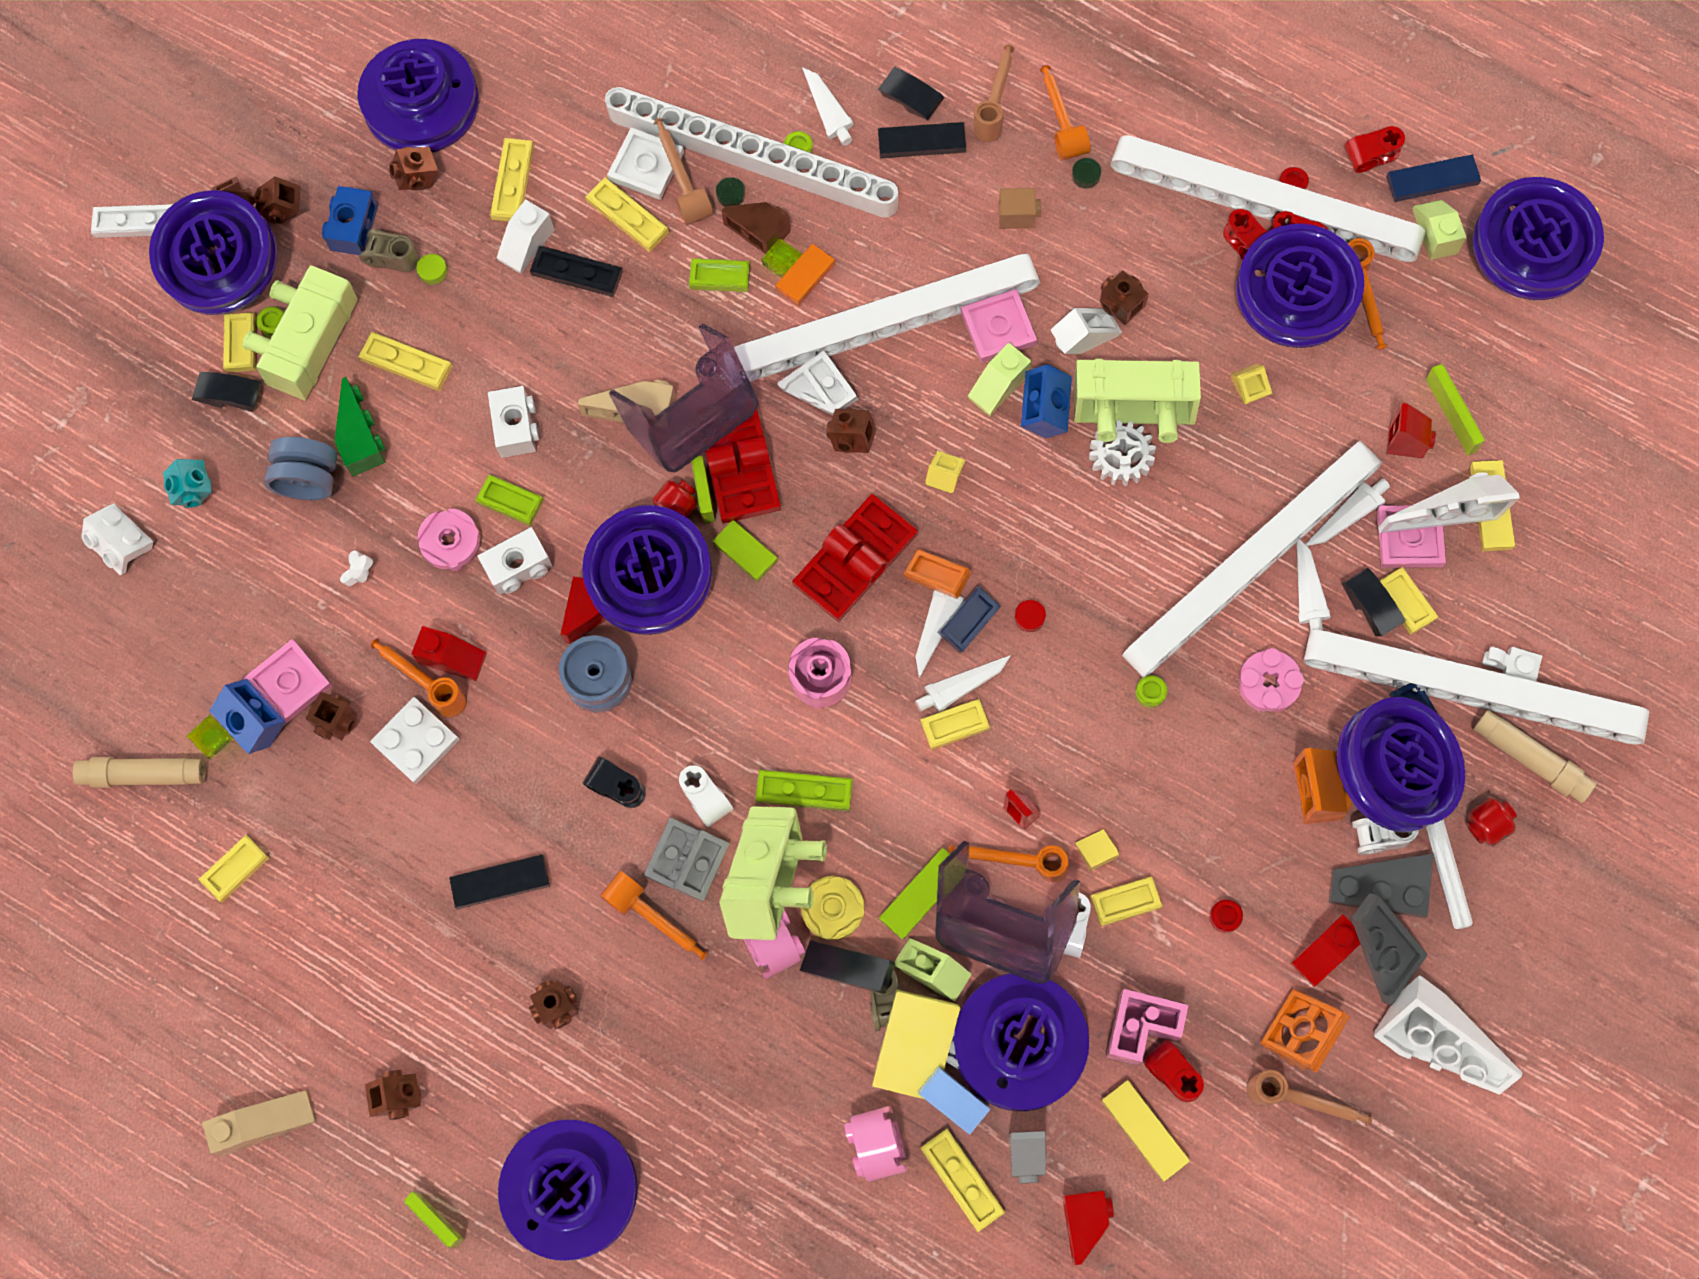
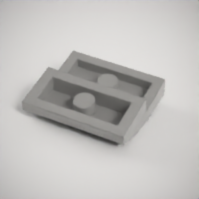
M670 817L642 876L682 894L704 901L730 843L703 830L698 831Z

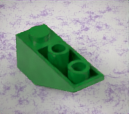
M343 377L334 442L345 467L351 476L354 477L386 463L382 455L386 448L380 435L374 436L370 428L375 426L369 410L363 411L360 402L364 401V397L358 385L352 386L347 377Z

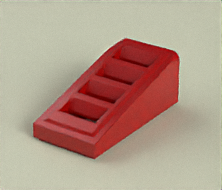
M1010 789L1006 793L1003 809L1022 829L1025 830L1040 817V810L1024 793L1014 789Z

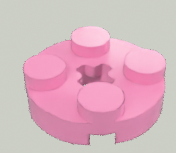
M447 509L448 511L440 513L434 512L422 522L418 530L420 551L427 562L434 567L451 571L460 570L463 565L473 559L478 551L481 536L472 518L463 511ZM454 533L455 542L445 546L442 537L444 535L450 536Z
M1270 648L1257 652L1246 660L1240 670L1239 689L1245 702L1255 710L1281 712L1289 708L1296 701L1301 692L1304 678L1299 666L1290 656L1279 652L1277 649ZM1274 675L1277 678L1276 683L1278 687L1275 688L1272 685L1268 688L1265 687L1264 682L1266 679L1263 676Z

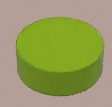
M792 132L784 140V144L811 154L813 152L812 139L805 132Z
M427 254L417 263V273L426 284H438L447 276L448 269L446 263L437 254Z
M273 306L261 310L256 319L260 331L265 336L272 337L284 312L280 308Z
M1145 676V678L1138 682L1135 689L1137 701L1147 708L1160 706L1167 696L1166 683L1158 676Z

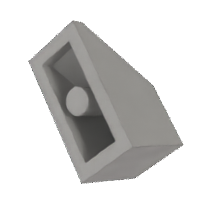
M1045 1131L1011 1133L1008 1137L1011 1178L1018 1177L1019 1184L1039 1183L1038 1176L1046 1175Z

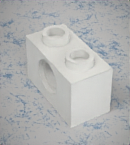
M523 386L488 392L495 446L500 457L504 458L536 452L535 441H539L540 437L537 423H532L531 414L536 413L533 396H527ZM521 418L518 424L509 425L512 419Z
M532 527L477 555L499 595L516 591L523 582L531 578L538 579L544 576L548 569L553 567ZM514 560H524L519 568H510V564Z

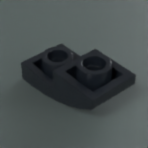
M895 66L878 88L882 96L902 104L908 112L925 120H929L944 99V96L937 90Z
M200 372L192 400L221 409L222 405L225 404L253 412L261 382L230 374Z
M1369 568L1363 569L1342 582L1355 610L1363 611L1376 637L1385 635L1406 621L1389 592Z

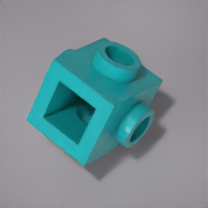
M175 459L163 472L164 489L168 493L170 505H183L185 508H194L201 505L202 501L212 493L211 480L207 475L204 460Z

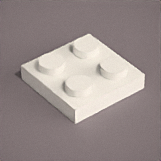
M630 128L607 177L613 183L661 200L674 172L660 138ZM675 144L678 154L682 158L684 148Z
M413 697L370 742L416 785L460 739Z

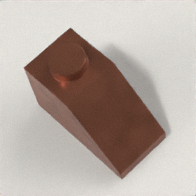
M767 202L725 206L721 210L723 224L767 256L790 233L787 213L780 207L776 206L774 208Z

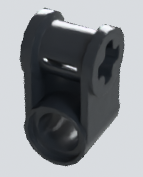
M600 756L597 757L582 782L584 786L595 793L608 797L627 808H636L645 799V789L637 778ZM625 788H633L635 790L632 795L629 793L625 795L623 793Z

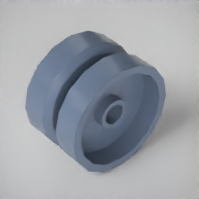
M282 437L271 441L268 460L272 465L267 466L264 486L269 491L298 500H323L331 496L334 478L330 473L334 472L337 460V452L334 448L325 443L301 437Z
M597 635L582 637L571 643L562 654L558 666L560 681L572 702L581 709L594 713L610 711L619 706L628 696L632 685L631 668L620 646L609 638Z

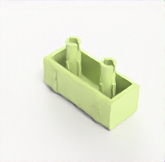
M312 265L308 267L297 289L278 280L272 284L269 293L270 298L289 305L271 339L256 334L251 330L247 332L243 339L244 349H249L262 355L256 369L266 385L306 401L313 386L316 385L318 376L346 322H349L351 313L358 301L348 280Z
M1103 359L1076 361L1073 384L1074 423H1097L1098 440L1110 442L1116 439L1117 420H1121L1122 424H1128L1130 421H1133V424H1158V440L1163 443L1175 442L1178 439L1177 424L1195 425L1201 399L1199 362Z
M753 806L750 808L747 819L743 823V831L728 877L724 881L719 903L730 938L775 940L785 907L811 909L813 906L814 893L812 892V887H791L799 860H818L824 862L827 856V845L825 840H803L797 812L794 808Z

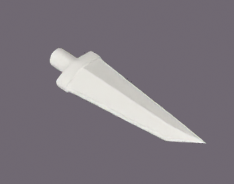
M802 67L828 138L832 139L838 136L843 146L849 145L852 142V138L848 129L854 125L852 119L844 111L820 76Z
M1383 478L1372 487L1365 482L1362 483L1354 494L1305 545L1309 546L1327 542L1379 506H1382L1385 500L1381 495L1390 488L1389 483Z
M1298 540L1299 623H1309L1310 631H1323L1322 621L1331 618L1330 610L1325 600L1311 550L1301 540Z
M934 590L915 656L919 678L942 639L937 633L938 630L964 600L963 597L959 596L958 599Z
M1010 656L925 686V691L928 695L915 701L919 711L921 712L933 705L939 712L946 709L947 706L1001 673Z

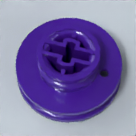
M410 39L383 49L367 64L358 83V103L369 130L378 141L395 151L403 147H430L431 152H436L449 147L469 130L479 108L478 88L468 62L453 47L436 40ZM456 82L461 84L457 88L452 87V85Z
M1527 177L1504 185L1487 201L1474 227L1473 251L1482 272L1501 290L1523 299L1550 300L1572 292L1587 278L1601 255L1604 244V229L1596 208L1579 190L1556 179ZM1511 206H1515V207H1516V208L1513 209V211L1510 210V207H1511Z
M209 190L190 194L175 202L164 212L151 236L149 259L157 282L179 304L200 314L224 315L248 306L264 292L276 268L277 245L271 227L249 202L229 192Z
M1309 224L1284 225L1260 236L1246 252L1236 281L1237 303L1247 323L1265 339L1293 348L1318 346L1340 335L1351 323L1364 292L1363 269L1353 249L1335 233ZM1261 270L1264 276H1256L1255 271Z
M636 506L614 514L594 532L587 544L583 557L582 571L584 584L595 608L612 625L634 634H660L683 625L702 607L711 587L712 563L708 547L701 532L682 514L661 506ZM647 559L651 561L659 591L655 593H650L641 562ZM666 564L669 565L673 576V579L671 581ZM629 576L632 579L633 585L637 593L632 591V587L629 582Z
M1385 698L1355 713L1342 729L1337 747V764L1340 778L1351 801L1369 820L1391 831L1413 832L1445 819L1455 810L1461 800L1465 786L1464 759L1452 730L1431 708L1410 698Z
M1028 973L1002 975L980 986L968 998L961 1009L953 1036L954 1058L958 1062V1070L965 1083L977 1096L987 1103L1009 1111H1033L1044 1108L1059 1100L1079 1080L1089 1053L1088 1027L1077 1002L1057 983L1042 976ZM1021 1014L1018 1022L1013 1020L1003 1032L999 1044V1033L1003 1029L1005 1021L1014 1015ZM1028 1015L1034 1016L1036 1022L1027 1039V1042L1034 1044L1032 1048L1027 1045L1021 1052L1017 1063L1009 1059V1056L1017 1040L1010 1037V1033L1017 1036L1022 1030ZM1043 1024L1048 1036L1047 1046L1041 1051L1039 1059L1025 1064L1026 1059L1029 1061L1033 1059L1043 1047L1045 1037L1044 1034L1039 1032ZM999 1078L1008 1081L1006 1088L1001 1089L998 1087L997 1080Z
M579 1120L549 1122L526 1134L507 1156L498 1184L500 1211L513 1237L532 1253L547 1259L561 1261L590 1257L603 1251L616 1241L624 1232L633 1216L638 1194L636 1170L625 1147L605 1129ZM559 1164H570L566 1170H554L552 1168ZM583 1171L584 1175L570 1188L575 1194L573 1200L571 1198H561L550 1210L546 1209L562 1191L557 1185L560 1179L571 1182ZM544 1174H547L542 1184L546 1190L540 1195V1182ZM566 1209H578L576 1212L572 1214L562 1215L566 1211ZM533 1219L539 1224L536 1230L529 1229V1220Z

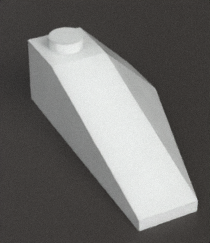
M1478 473L1459 484L1388 516L1378 529L1379 533L1498 520L1520 497L1519 493L1501 475L1488 476V473Z
M1420 975L1402 990L1374 1032V1037L1400 1056L1411 1059L1413 1056L1429 1062V1067L1440 1071L1441 1068L1459 1074L1463 1081L1499 1095L1522 1077V1071L1445 993Z

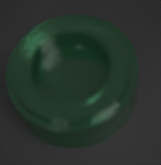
M1082 158L1075 162L1072 169V180L1078 187L1089 189L1099 183L1101 167L1096 160Z
M734 177L722 179L716 186L717 200L724 207L742 204L745 199L743 183Z

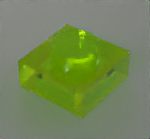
M779 238L762 257L761 261L762 265L782 278L802 254Z
M208 715L187 735L190 741L210 760L233 739L211 715Z

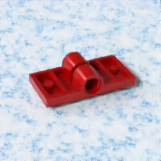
M755 397L696 410L722 524L729 523L732 520L738 521L781 511Z
M871 494L843 525H837L828 534L822 544V549L792 580V585L839 623L918 535V530L874 494Z

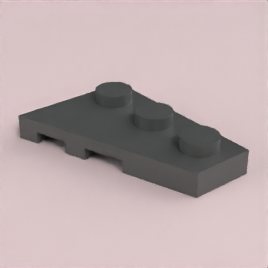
M1433 854L1334 869L1331 872L1328 903L1359 908L1368 894L1372 893L1378 895L1394 914L1426 918L1429 907Z
M1369 893L1351 920L1383 1003L1392 1006L1428 954L1378 895Z

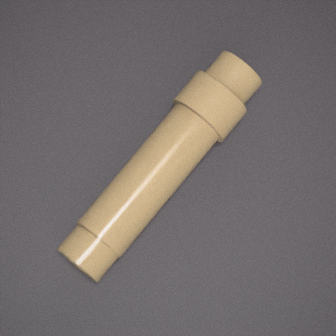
M1490 710L1484 713L1473 729L1497 748L1551 783L1550 786L1565 797L1570 795L1582 804L1597 785L1595 781L1584 775L1585 771L1569 760L1565 761Z
M91 757L90 760H76L73 765V781L75 785H89L91 788H112L113 786L203 784L206 775L203 759H114L113 757Z

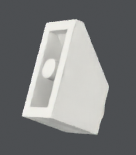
M525 199L508 222L497 260L522 274L535 257L538 247L543 246L555 230L550 214Z
M1074 308L1051 329L1056 339V345L1064 354H1082L1118 337L1122 333L1114 317L1108 315L1103 308Z

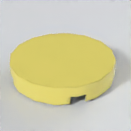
M835 876L823 877L814 881L809 886L812 887V892L814 893L813 906L811 909L801 908V915L806 927L815 936L825 940H841L851 936L859 928L864 917V900L860 890L851 881Z

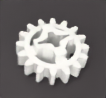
M1117 420L1116 439L1111 444H1106L1105 447L1103 446L1106 442L1098 440L1096 432V440H1091L1090 449L1093 451L1089 454V460L1096 461L1093 464V471L1102 470L1100 479L1104 480L1109 476L1112 478L1111 485H1115L1119 479L1122 480L1124 486H1127L1130 478L1138 483L1141 477L1140 473L1145 476L1149 474L1150 468L1148 466H1153L1155 457L1151 455L1155 453L1156 447L1149 445L1152 440L1151 435H1142L1143 426L1135 430L1133 429V421H1130L1127 427L1122 425L1121 420ZM1118 450H1123V454L1126 456H1122L1121 452ZM1141 459L1138 465L1133 468L1130 467L1133 462H1138Z

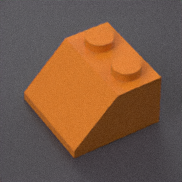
M1311 747L1304 748L1293 763L1304 824L1342 820L1348 814V810L1351 809V800L1343 789L1337 764V751Z

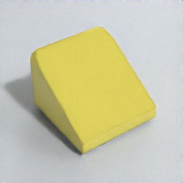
M1254 364L1230 374L1243 404L1272 394L1263 365Z
M937 451L928 468L926 485L953 493L965 460Z
M1104 829L1075 843L1089 872L1117 859L1120 855Z

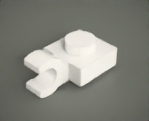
M1490 647L1489 652L1485 651L1482 664L1502 669V674L1536 682L1542 656L1515 647L1508 649L1507 653L1499 648Z

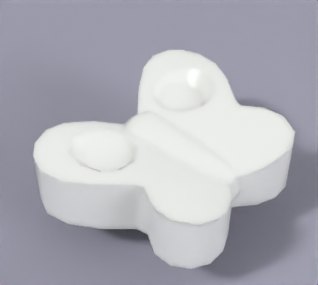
M354 550L349 554L348 558L351 565L350 569L340 577V581L347 586H352L358 581L360 583L365 582L369 575L367 570L373 564V560L370 557Z

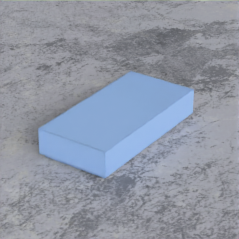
M939 1066L918 1091L921 1097L969 1135L990 1111V1107Z

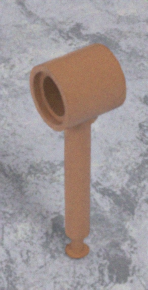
M1011 44L1004 46L1006 51L1005 54L1001 55L989 99L980 102L974 110L973 132L979 140L984 142L994 141L1002 133L1003 109L999 103L1012 61L1010 54L1015 50Z
M657 118L653 124L658 126L660 131L658 136L683 193L675 199L684 223L689 225L712 216V206L704 188L693 189L670 132L665 130L662 122L664 119Z
M1275 1070L1257 1073L1247 1083L1249 1098L1259 1106H1268L1285 1100L1355 1122L1357 1119L1366 1122V1126L1372 1123L1373 1118L1370 1113L1366 1116L1358 1113V1109L1288 1088L1286 1078ZM1264 1079L1268 1080L1273 1086L1271 1097L1266 1096L1262 1092L1261 1084Z

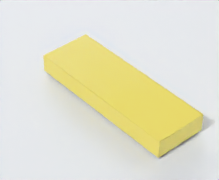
M504 138L490 213L492 220L509 222L524 202L534 150L533 141Z
M606 177L585 196L586 201L649 253L669 234L668 227Z
M374 332L370 333L358 356L365 363L437 391L441 390L453 367L449 361Z
M1503 460L1472 462L1470 465L1471 476L1478 473H1488V476L1501 475L1505 479ZM1510 508L1498 520L1478 522L1482 552L1514 549L1515 542Z
M1128 1080L1101 1100L1162 1182H1165L1190 1162Z
M948 1129L920 1148L977 1232L1005 1213Z

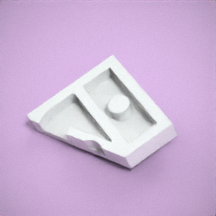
M824 350L777 383L782 391L832 416L835 409H846L859 400Z

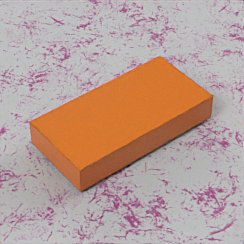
M812 243L775 285L776 290L799 306L835 265V259Z
M920 549L916 550L903 573L907 580L958 599L972 574L969 568Z

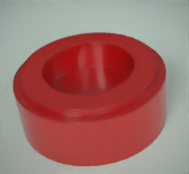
M1289 167L1281 173L1279 182L1306 190L1309 184V177L1303 169Z
M1035 600L1021 602L1015 611V623L1022 631H1038L1045 622L1046 612L1044 607Z
M1227 899L1221 900L1212 907L1209 915L1210 922L1217 931L1231 933L1241 925L1243 911L1236 902Z

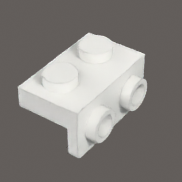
M114 503L83 519L81 536L84 544L99 554L104 563L109 568H113L119 575L126 573L129 561L150 551L153 547V541Z

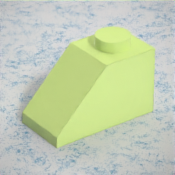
M1443 200L1413 206L1412 210L1417 224L1426 231L1423 242L1429 260L1458 254L1466 240L1458 212Z
M1008 343L988 363L968 394V399L991 416L1025 381V371L1030 370L1031 360Z
M911 938L908 939L894 962V967L935 993L954 1002L972 975L949 955Z

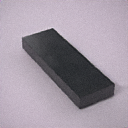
M964 122L878 128L880 159L966 153Z
M539 246L530 273L531 276L614 298L623 270L622 267Z
M542 854L449 877L454 906L457 910L550 887L545 859Z
M810 940L799 971L885 995L895 963L891 960Z

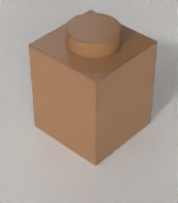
M1000 188L999 229L1034 228L1035 217H1041V199H1035V188Z

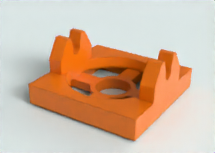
M1292 989L1260 1044L1265 1049L1278 1054L1291 1066L1296 1065L1302 1071L1309 1069L1317 1073L1350 1017L1342 1010ZM1308 1009L1305 1015L1298 1016L1295 1019L1292 1018L1294 1014L1301 1010ZM1318 1016L1321 1018L1325 1017L1327 1020L1328 1029L1326 1033L1317 1030L1315 1020ZM1303 1021L1310 1022L1311 1029L1306 1035L1297 1036L1295 1034L1296 1026ZM1284 1027L1290 1028L1292 1035L1287 1046L1283 1042ZM1310 1039L1319 1042L1317 1048L1310 1052L1296 1053L1302 1042L1309 1041Z

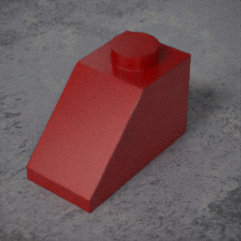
M1402 403L1389 425L1386 454L1423 459L1427 451L1433 449L1435 444L1436 431L1431 430L1432 419L1410 404Z
M576 576L572 578L560 633L564 642L568 644L575 642L606 621L595 608L585 587L584 579Z
M422 626L411 655L420 665L477 682L487 653L452 634Z
M1342 914L1291 965L1315 987L1360 945L1354 925Z
M1104 1190L1062 1197L1073 1265H1081L1109 1227V1218H1114L1111 1197L1105 1198Z

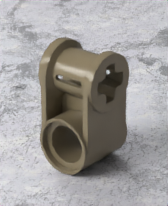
M375 229L367 232L368 241L364 252H361L359 256L363 263L375 268H387L402 272H411L417 268L420 256L408 237L385 233Z
M894 971L891 975L892 985L887 989L885 995L870 991V1005L875 1031H880L881 1027L887 1026L889 1015H881L890 1013L896 989L899 990L898 979Z

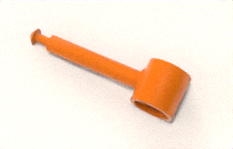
M1043 65L1040 72L1045 75L1043 81L1061 128L1060 131L1054 132L1055 146L1060 160L1089 154L1091 149L1086 127L1084 125L1075 127L1071 124L1055 77L1049 72L1051 67Z
M1356 238L1351 240L1348 245L1363 258V261L1360 262L1364 274L1362 300L1372 336L1376 337L1378 342L1376 348L1382 350L1388 344H1384L1382 335L1384 330L1367 273L1369 265L1374 258L1375 250L1368 240Z
M379 639L371 642V649L376 648L379 650L381 657L428 691L429 701L442 716L455 717L464 710L466 697L455 681L445 677L433 680L389 646H382L379 643ZM453 693L448 701L441 702L446 694Z
M951 844L948 849V853L951 855L952 853L963 854V858L1035 868V871L1039 872L1044 880L1053 883L1063 880L1067 876L1070 867L1065 851L1054 845L1042 848L1037 855L965 845L964 848L953 847V844ZM1050 857H1057L1062 861V864L1058 870L1048 871L1044 868L1045 861Z
M619 871L601 893L600 897L623 915H626L632 908L687 952L693 951L700 957L699 960H704L707 956V950L703 952L696 946V941L641 900L640 896L644 889L628 875Z

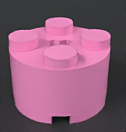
M811 638L799 644L792 652L788 673L792 690L802 702L813 708L820 709L834 705L845 697L852 684L850 658L846 650L839 643L833 640ZM815 670L825 671L826 674L824 676L819 674L815 676Z
M785 910L775 940L743 939L757 967L761 965L766 968L767 971L762 973L765 979L801 962L800 955L805 953L797 935L791 936L786 925L790 924V920Z
M891 1106L851 1116V1122L844 1124L848 1142L855 1145L858 1155L853 1157L856 1174L858 1177H865L867 1182L908 1171L907 1165L900 1164V1160L905 1159L906 1155L897 1121L891 1122V1119L888 1118V1115L893 1113Z

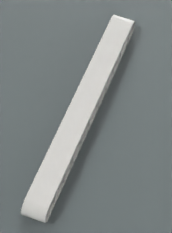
M622 87L610 89L605 96L609 118L618 125L629 129L634 128L659 138L658 133L660 131L657 124L654 125L653 123L655 119L662 118L664 119L662 122L665 130H669L673 142L683 146V148L880 217H891L898 210V188L889 180ZM620 104H623V105H624V106L618 107V108L615 107V106L620 105ZM646 113L650 114L649 116H646V117H642V116H641V115L646 114ZM669 123H677L674 126H667ZM696 132H703L701 135H693ZM723 141H729V142H730V143L725 144V145L719 144V143H721V142H723ZM750 150H755V151H757V152H755V153H753V154H747V153H746V152H748V151H750ZM778 159L783 160L781 163H773V161ZM802 169H809V170H810L809 172H806V173L799 172V171L802 170ZM829 178L837 179L835 182L826 181ZM858 187L864 189L860 192L853 191L854 188ZM882 197L891 198L889 201L880 200Z
M1133 136L1120 137L1110 163L1113 170L1123 175L1236 210L1246 209L1255 216L1271 221L1279 212L1290 211L1306 219L1324 224L1329 231L1335 233L1347 243L1356 238H1363L1373 245L1375 253L1404 262L1417 260L1426 232L1420 225Z
M1021 254L735 346L726 353V357L735 382L744 384L804 365L823 350L828 356H832L961 314L962 306L1014 289H1017L1019 295L1029 292L1040 284V280L1030 255Z
M1362 441L1357 442L1130 645L1123 653V658L1143 678L1149 676L1295 545L1298 540L1305 536L1381 466L1383 461Z
M1313 630L1309 633L1304 663L1316 669L1395 688H1401L1409 683H1413L1421 688L1420 691L1425 690L1428 696L1622 743L1639 745L1645 742L1650 712L1639 706L1327 631Z

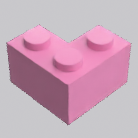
M1123 989L1119 996L1106 1058L1138 1066L1143 1060L1148 1035L1177 1042L1182 1038L1189 1005Z

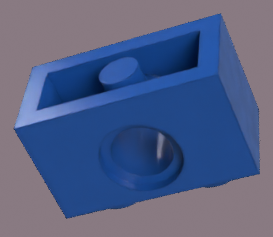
M344 186L337 187L335 196H332L330 199L328 222H324L322 227V237L330 251L359 256L361 252H364L368 241L366 235L372 229L378 208V203L372 191ZM353 218L350 222L344 223L345 220Z
M1048 364L1025 371L1021 418L1022 428L1045 439L1068 432L1072 376Z
M248 679L224 685L209 710L247 754L269 748L286 723Z

